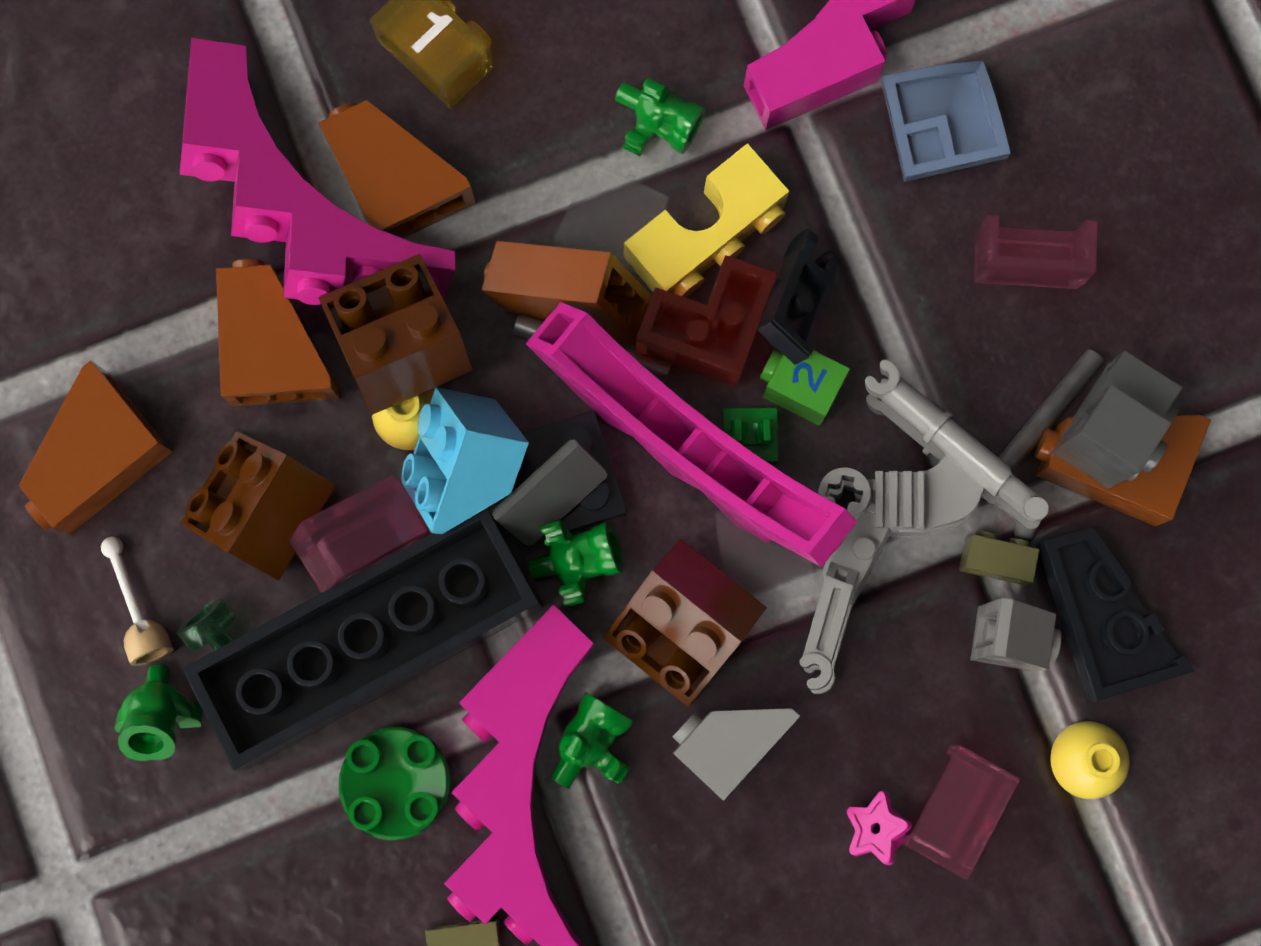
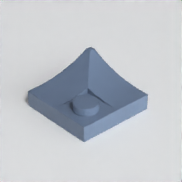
M983 61L936 65L882 76V88L904 182L1008 159L1011 153L1005 128Z

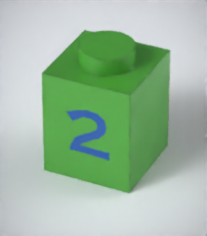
M774 349L760 376V379L768 382L762 398L820 426L850 368L814 350L808 359L794 365L785 355Z

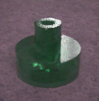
M220 598L207 604L192 615L178 629L177 635L190 651L198 650L207 644L215 651L234 641L226 632V629L232 624L236 616Z

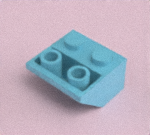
M435 387L430 404H425L420 412L418 420L419 438L414 453L407 455L401 473L402 484L431 533L444 534L511 494L529 442L495 399Z

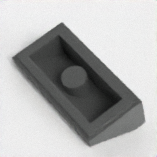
M570 439L492 510L493 513L491 515L519 541L527 546H532L545 535L540 531L541 526L561 520L607 478V471L584 445L575 439Z

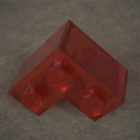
M725 255L707 305L655 287L636 337V352L737 388L777 273Z

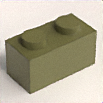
M976 531V535L971 534L965 538L959 571L1023 586L1033 583L1040 549L1030 547L1029 541L1010 538L1009 542L997 540L996 534L987 531Z
M491 918L486 924L481 920L433 926L425 931L427 946H502L499 918Z

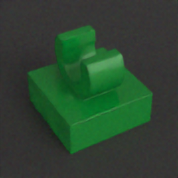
M723 408L722 431L769 464H777L779 461L777 408Z

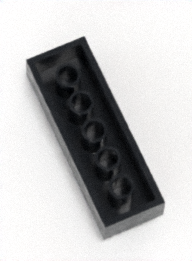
M486 508L444 534H429L182 668L233 770L250 769L540 610L541 606Z

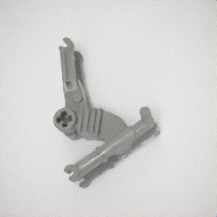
M888 360L880 362V372L882 375L887 376L888 379L884 378L880 383L872 376H868L865 379V387L869 392V395L866 397L868 408L877 415H885L924 448L922 453L926 456L931 454L940 462L935 467L926 471H875V479L869 480L855 469L847 467L837 468L829 472L822 479L818 494L836 503L835 499L843 497L844 490L855 492L856 502H850L847 511L855 518L857 523L824 565L823 586L803 657L799 661L808 674L821 671L817 678H811L807 681V686L813 694H824L835 683L834 669L852 607L889 537L923 538L957 527L970 519L979 504L980 498L983 497L992 506L995 503L1016 521L1014 527L1016 539L1030 542L1034 539L1041 520L1049 511L1046 500L1012 474L1011 468L952 420L951 418L954 415L951 412L940 410L900 377L896 365Z

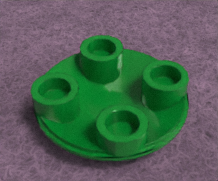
M404 727L379 729L354 742L349 747L340 770L339 796L350 822L366 834L384 840L410 838L431 826L444 809L450 790L448 765L438 746L422 733Z

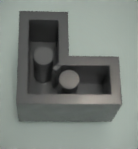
M1124 350L1107 364L1051 453L1107 489L1124 480L1131 482L1142 470L1149 473L1164 455L1168 444L1161 439L1179 411V408L1173 405V402L1183 387Z

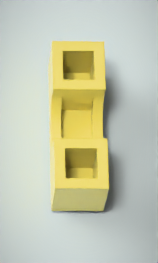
M748 143L706 177L704 194L714 204L720 216L719 220L712 227L701 231L688 230L680 226L664 210L624 242L623 258L664 305L674 296H677L679 300H683L691 295L704 282L701 274L716 262L720 267L729 264L745 248V245L742 243L743 240L756 230L761 234H765L785 216L786 213L783 211L789 190Z

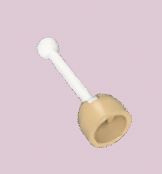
M108 537L102 542L101 551L104 556L111 559L134 623L127 630L123 640L131 666H139L154 662L169 655L174 650L171 640L161 624L144 619L121 556L124 549L123 543L117 537Z

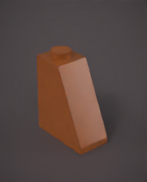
M368 100L357 105L355 103L343 104L331 111L327 119L319 122L320 128L370 226L404 239L476 204L471 185L463 174Z
M497 241L492 258L484 270L482 291L505 312L516 315L523 314L545 321L557 305L562 302L588 313L615 341L639 346L652 296L612 252Z
M242 259L234 261L230 268H216L221 397L233 407L340 399L339 387L293 300L283 298L284 284L272 266L265 265V262L257 259Z
M91 360L81 368L19 484V487L30 499L24 505L27 512L45 530L52 527L68 534L73 533L172 453V450L109 373Z
M1202 415L1176 416L1161 439L1168 444V447L1157 465L1149 473L1142 470L1131 482L1124 480L1108 489L1051 453L1073 417L1065 419L1054 427V430L1047 428L1044 431L1034 458L1041 460L1035 476L1156 527L1173 520L1211 419Z

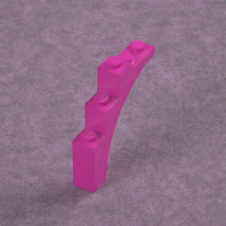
M829 0L815 19L787 43L747 65L744 88L765 131L878 82L887 53L881 36L873 29L910 14L916 0Z
M191 38L180 175L193 176L204 181L224 180L235 182L231 236L245 237L259 243L271 241L286 242L283 298L298 299L310 305H320L318 297L329 294V292L418 254L421 255L441 296L445 297L455 272V251L413 243L376 229L329 201L300 176L278 150L262 122L248 81L246 46Z
M560 302L527 341L526 345L594 410L605 423L636 439L671 475L699 489L738 528L767 544L772 540L822 567L857 523L855 518L845 508L782 473L710 422L640 364L588 313Z
M554 605L459 702L468 711L462 718V721L485 743L491 736L499 743L451 792L460 800L454 809L476 831L479 832L485 825L492 834L444 884L452 891L447 900L469 922H472L477 916L486 924L502 908L509 915L503 921L504 924L527 946L533 939L540 946H585L570 927L551 892L538 850L533 808L537 758L548 719L568 680L595 647L594 643Z

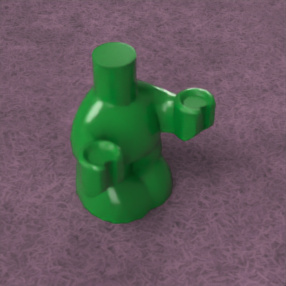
M651 78L645 80L643 84L644 89L642 90L623 82L617 91L615 101L635 110L636 128L627 132L625 136L627 141L622 145V148L640 157L647 143L650 142L654 135H657L668 141L675 151L684 154L700 128L706 112V106L681 98L673 91L668 90L666 85Z
M562 520L544 524L541 526L540 531L546 537L544 544L550 546L549 554L528 561L529 571L534 581L555 575L564 584L559 588L560 595L564 596V601L562 602L564 607L586 602V580L601 575L612 576L621 574L624 569L621 546L617 534L609 522L574 535L565 528Z
M155 664L150 666L146 682L133 690L125 698L121 709L117 713L114 728L116 733L120 732L118 746L121 752L132 760H163L171 757L175 751V721L179 723L180 728L201 727L204 712L201 705L194 702L189 703L179 691L168 685L171 671L165 665Z
M585 692L580 700L578 713L565 727L563 737L559 743L561 760L550 778L569 789L581 768L595 767L602 770L604 777L620 785L630 766L616 758L608 748L612 745L616 736L625 733L634 721Z

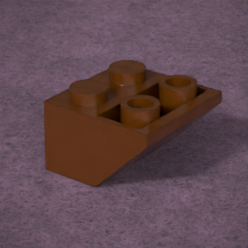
M420 254L329 292V294L318 297L371 415L473 371L461 334Z
M236 431L231 441L224 444L219 450L215 459V467L203 487L191 496L187 504L186 515L180 524L227 553L279 581L336 485L288 455Z
M680 539L650 572L603 639L689 707L746 637L767 607Z

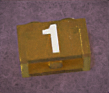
M390 0L370 19L377 41L451 109L494 68L490 37L473 20L466 24L453 12L455 7L451 0Z

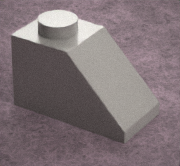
M1000 598L978 606L970 660L1033 672L1049 670L1050 661H1056L1061 645V631L1054 628L1056 614L1007 598Z
M792 708L711 711L701 719L694 712L672 736L679 743V746L672 753L720 799L725 800L796 722L800 715Z

